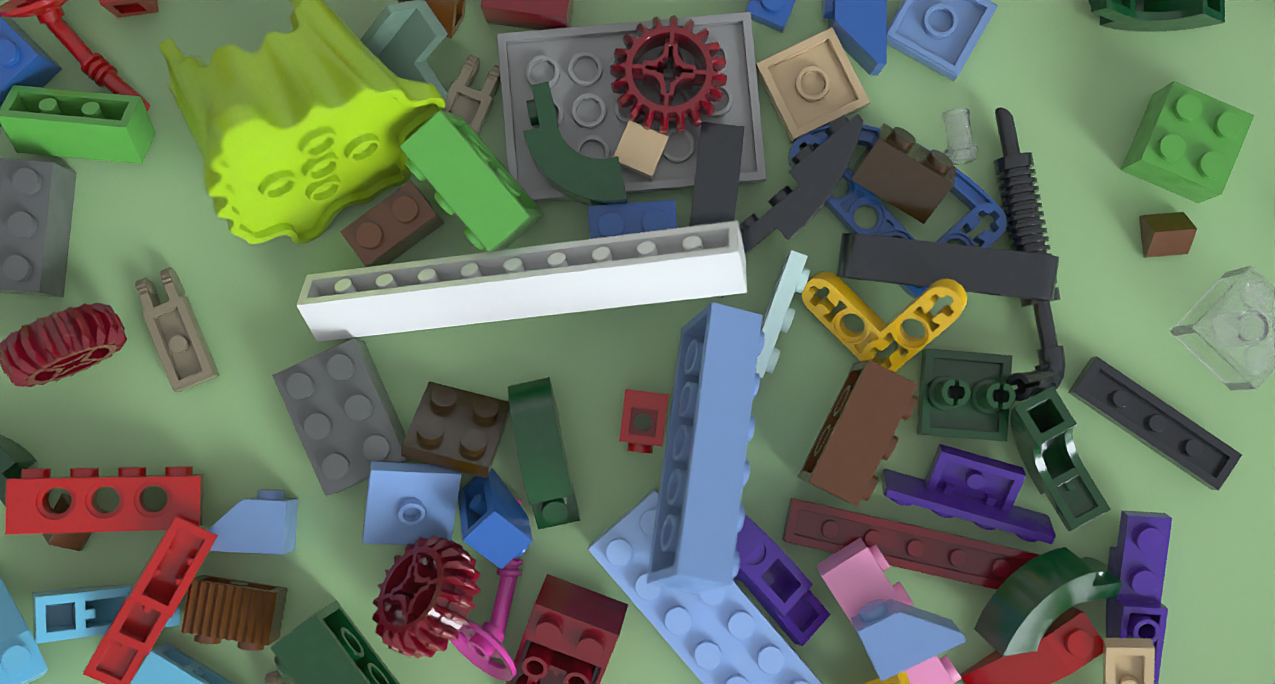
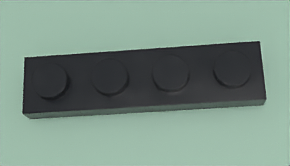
M1098 356L1090 358L1068 391L1069 394L1211 490H1220L1242 456L1241 453Z

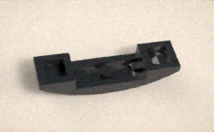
M701 122L689 227L734 221L744 126Z

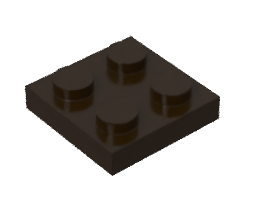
M429 381L402 443L401 456L488 478L510 416L509 401Z

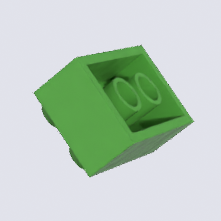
M439 110L400 146L408 156L404 162L409 170L421 181L427 179L437 190V193L434 195L435 200L448 214L453 215L456 213L467 226L463 229L465 235L480 250L485 247L488 252L508 248L545 216L544 212L460 115Z

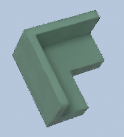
M413 0L387 5L360 41L382 64L399 78L432 84L436 86L444 100L449 96L426 62V59L448 35L425 0Z

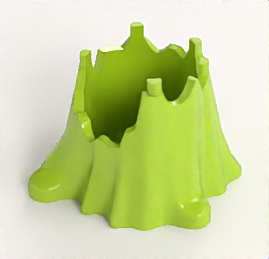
M290 0L294 8L290 16L293 27L290 33L284 34L276 31L267 33L260 50L256 53L246 52L234 44L221 46L215 49L211 55L208 66L199 57H186L179 51L172 38L165 39L159 44V50L166 60L171 82L167 83L203 157L204 187L209 196L213 197V209L218 218H227L228 229L231 234L245 239L250 244H260L281 235L289 236L292 242L298 245L311 242L327 230L333 219L342 210L352 205L367 204L382 192L407 182L411 178V171L404 162L408 156L400 146L439 110L444 111L446 106L445 100L436 86L425 82L399 78L382 64L324 0Z

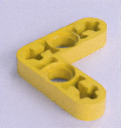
M821 271L814 274L807 281L801 294L805 306L861 362L871 360L893 372L898 370L956 321L967 303V294L961 284L951 279H940L931 284L886 324L840 277H837L832 272ZM825 286L829 289L830 293L821 299L816 293ZM946 295L952 297L953 302L951 305L943 306L933 317L929 310L935 305L938 298H943ZM842 301L845 305L835 315L832 310ZM855 314L860 317L864 323V330L862 332L850 331L844 324V315ZM910 318L920 321L924 326L925 335L922 337L908 335L903 328V321ZM895 340L898 346L890 357L887 356L881 359L877 355L878 351L884 350Z

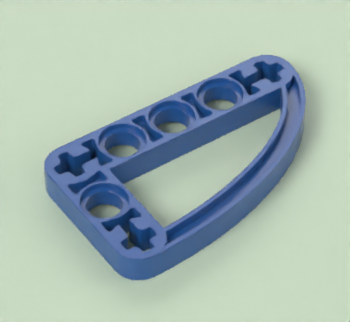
M832 124L821 126L796 139L788 154L791 168L795 167L791 159L801 151L799 148L801 146L805 148L811 143L816 149L829 138L825 131ZM863 125L857 145L867 147L880 128ZM848 167L843 175V178L848 183L847 194L840 198L830 196L824 205L850 233L915 240L872 192L851 180L853 172ZM956 169L955 183L949 192L966 205L970 211L936 242L946 243L949 240H956L962 245L976 247L974 243L976 242L979 244L978 247L988 248L1006 230V214L982 188L959 169ZM867 206L874 210L877 221L873 228L864 229L856 224L854 213L857 208ZM977 215L982 218L990 215L993 218L990 224L993 232L987 229L979 233L972 240L967 233L979 225L980 219ZM898 284L914 299L927 289L926 287L918 289L916 286Z

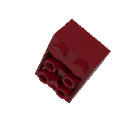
M547 574L513 662L516 668V675L512 680L507 681L506 684H600L619 638L628 604Z

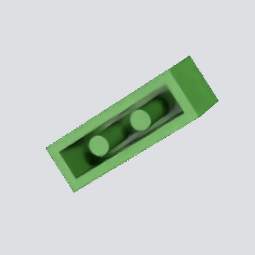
M13 85L0 108V124L16 153L143 164L156 134L141 96Z

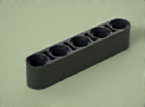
M842 233L837 277L926 288L940 279H951L961 284L965 291L970 293L1054 301L1059 257L1020 251Z

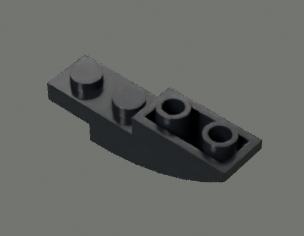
M859 114L851 120L846 115H843L825 131L829 137L816 149L810 143L791 159L795 167L789 173L799 186L794 190L788 185L785 186L768 201L773 207L760 219L753 213L739 225L745 254L776 229L789 241L823 207L843 177L856 149L864 121Z

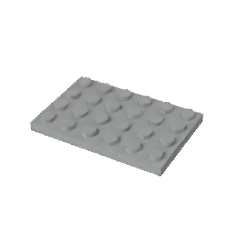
M751 12L677 18V27L684 28L685 23L692 19L694 21L693 33L695 35L700 30L707 28L709 36L705 44L717 41L720 44V49L714 57H724L726 59L725 68L718 71L727 75L726 85L717 87L724 93L722 101H710L715 108L714 113L709 117L699 112L701 122L744 126L739 185L765 182L767 177ZM661 19L662 26H669V19ZM652 20L497 34L508 171L534 202L570 200V198L556 190L543 177L527 147L523 131L540 128V125L531 126L526 100L534 99L531 85L549 81L559 131L565 142L573 150L590 158H612L628 124V113L633 107L632 105L620 109L617 105V100L624 93L617 94L612 92L611 83L619 78H615L610 74V66L620 63L614 58V51L616 48L627 49L623 43V36L626 33L639 38L636 32L637 24L643 23L648 30H652ZM665 46L656 47L648 51L639 59L637 64L643 65L644 60L658 59L663 54ZM678 47V55L682 61L695 65L696 69L702 70L699 62L691 53ZM671 58L668 59L667 69H664L663 72L664 81H666V93L669 92L670 82L674 80ZM634 80L637 89L645 98L653 103L660 104L657 90L643 85L642 81ZM693 86L692 90L685 89L677 92L672 106L689 101L700 91L702 86ZM641 115L634 122L643 126L645 116ZM685 119V131L678 133L675 123H668V131L664 135L668 136L669 140L652 179L621 166L626 194L694 189L701 125L694 127L688 119ZM654 121L651 129L660 133V122Z

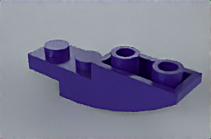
M1121 510L1117 547L1110 546L1108 571L1123 583L1117 597L1106 599V638L1152 639L1155 648L1154 684H1158L1168 608L1161 603L1172 518L1166 513Z
M745 514L742 528L737 533L735 551L739 553V568L733 580L741 581L791 641L796 645L803 646L831 614L809 589L813 585L784 551Z

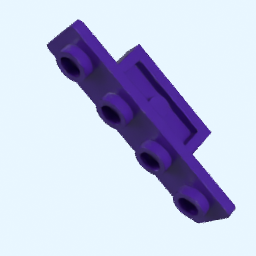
M939 444L925 480L889 469H884L881 477L883 495L899 505H916L930 509L935 514L944 518L958 517L972 521L980 528L986 530L1000 529L1014 533L1017 537L1028 542L1041 541L1052 544L1056 537L1048 515L1013 505L1026 477L1023 467Z

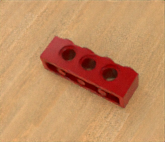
M193 466L165 467V475H146V467H119L118 476H99V468H70V476L51 477V468L21 469V477L6 479L5 535L167 530L176 515L202 527L203 474H193ZM149 486H159L167 493L168 499L163 509L153 510L145 505L143 494ZM56 487L67 490L71 496V505L66 512H58L49 504V495ZM102 487H112L118 492L120 503L115 510L106 511L97 504L96 496Z

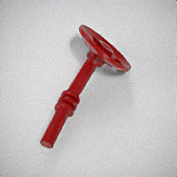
M9 0L0 6V16L2 17L36 16L40 24L45 23L48 29L81 64V71L88 75L92 81H95V84L99 87H106L113 94L140 96L117 75V68L104 59L100 53H93L62 19L65 13L61 5L68 0ZM141 96L146 111H148L150 104Z

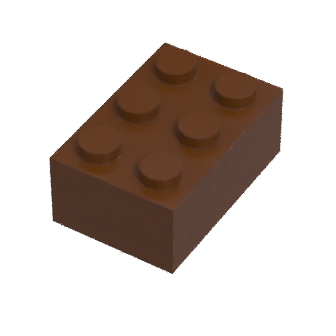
M871 360L854 363L797 478L855 506H859L862 499L867 501L878 483V477L874 473L881 459L887 461L897 445L898 437L893 434L900 420L906 421L917 404L918 397L913 394L918 384Z

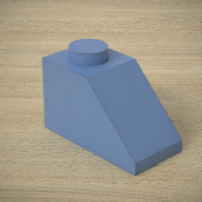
M258 489V496L242 499L208 529V531L218 535L209 551L279 555L294 551L298 498H285V490Z
M893 599L886 602L875 600L867 603L858 610V615L850 618L881 681L966 642L963 633L951 619Z

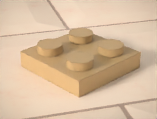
M833 27L756 63V72L791 143L800 136L821 126L832 124L843 115L849 116L870 104Z

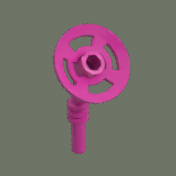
M516 499L521 505V499ZM513 558L505 567L497 569L496 574L500 575V581L490 622H484L480 626L467 619L469 625L461 626L459 629V639L450 640L458 651L476 667L502 681H510L516 675L515 665L502 642L505 639L503 633L506 630L517 578L522 575V570L518 566L523 565V560L519 558ZM491 658H501L505 665L497 663Z

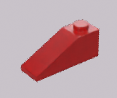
M1072 606L1058 616L1049 626L1039 643L1037 651L1003 657L995 650L961 673L960 677L965 684H1051L1073 674L1103 653V639L1084 611Z

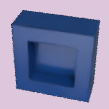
M750 0L745 12H751V20L783 32L796 0Z

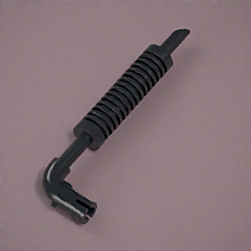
M1005 108L995 109V117L1003 157L994 160L993 163L996 175H1000L997 177V183H1002L998 186L999 191H1003L1000 194V199H1005V201L1001 202L1002 208H1007L1004 210V213L1009 217L1006 220L1010 226L1006 227L1007 232H1012L1008 236V240L1013 241V243L1009 244L1010 249L1020 252L1052 255V253H1047L1048 250H1051L1050 245H1045V242L1049 241V237L1043 235L1047 233V228H1042L1043 225H1046L1045 219L1040 220L1044 216V212L1039 211L1042 208V203H1037V201L1041 200L1040 194H1035L1039 191V186H1034V184L1038 183L1037 178L1032 177L1036 175L1035 169H1030L1034 167L1032 153H1020L1013 115ZM1055 287L1054 301L1061 300L1059 287ZM1020 298L1022 307L1033 306L1041 349L1037 350L1039 365L1034 366L1035 370L1023 373L1017 372L1007 378L1006 384L1010 386L1017 385L1018 387L1014 390L1015 401L1027 400L1052 386L1057 390L1064 378L1066 367L1063 345H1058L1050 302L1054 301Z

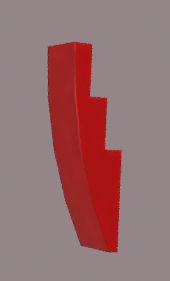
M177 515L174 517L83 670V675L105 684L131 683L146 654L149 655L169 617L172 618L216 540L217 534Z

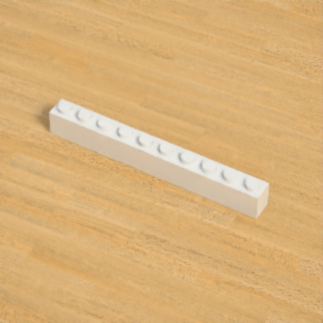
M738 221L309 274L306 275L296 306L316 341L320 342L746 293V258Z

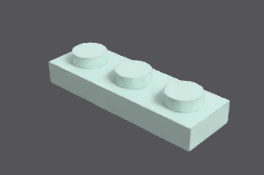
M793 250L786 255L761 322V331L765 334V341L762 352L757 357L756 373L759 374L760 379L763 378L765 372L772 374L781 350L774 348L780 332L787 334L796 311L789 308L794 292L800 294L803 292L810 274V269L804 268L808 256Z

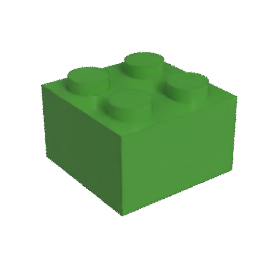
M1173 81L1152 94L1121 171L1196 203L1219 196L1224 191L1254 115Z

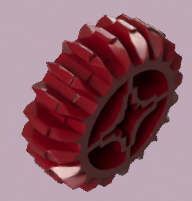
M675 15L670 17L669 26H662L661 19L657 16L652 19V30H648L643 23L637 24L636 32L639 38L626 33L623 36V43L627 49L616 48L614 58L620 63L610 66V74L615 78H619L611 83L612 92L617 94L624 93L617 100L618 107L622 109L633 105L628 113V119L634 122L641 115H644L643 128L646 130L652 128L654 121L660 122L659 130L661 134H667L668 123H675L677 132L683 133L685 131V119H688L694 127L700 126L701 117L699 112L709 117L713 115L715 108L710 101H722L724 93L717 87L725 86L727 83V75L718 72L725 68L726 59L724 57H714L719 52L720 44L717 41L705 44L709 31L707 28H704L695 35L693 33L694 21L692 19L685 23L684 28L677 27L678 19ZM665 46L663 54L658 59L644 60L643 65L637 64L639 59L648 51L656 47ZM678 47L691 53L699 62L702 70L696 69L695 65L682 61L678 55ZM671 58L674 80L670 82L669 92L666 93V81H664L663 72L664 69H667L668 59ZM634 80L642 81L643 85L657 90L660 104L653 103L645 98L637 89ZM693 86H702L692 99L683 104L672 106L677 92L685 89L692 90Z
M84 303L79 307H69L60 312H53L46 317L37 318L36 321L30 324L22 325L20 330L11 332L0 343V365L4 374H7L11 383H14L15 386L33 387L35 385H45L52 381L57 382L62 378L73 376L78 372L97 365L104 359L112 357L113 353L120 351L127 341L124 333L125 328L111 305Z
M432 535L429 539L420 537L415 545L407 544L402 556H394V565L391 569H385L386 577L383 583L377 585L380 589L379 596L373 600V604L378 608L372 616V620L377 623L375 633L382 638V643L388 645V648L410 658L415 657L419 659L424 656L432 658L437 650L446 651L449 640L459 639V629L462 625H469L467 616L470 610L477 608L473 603V598L481 590L475 584L481 574L475 569L476 560L471 557L468 551L463 549V546L452 540L449 541L443 537Z

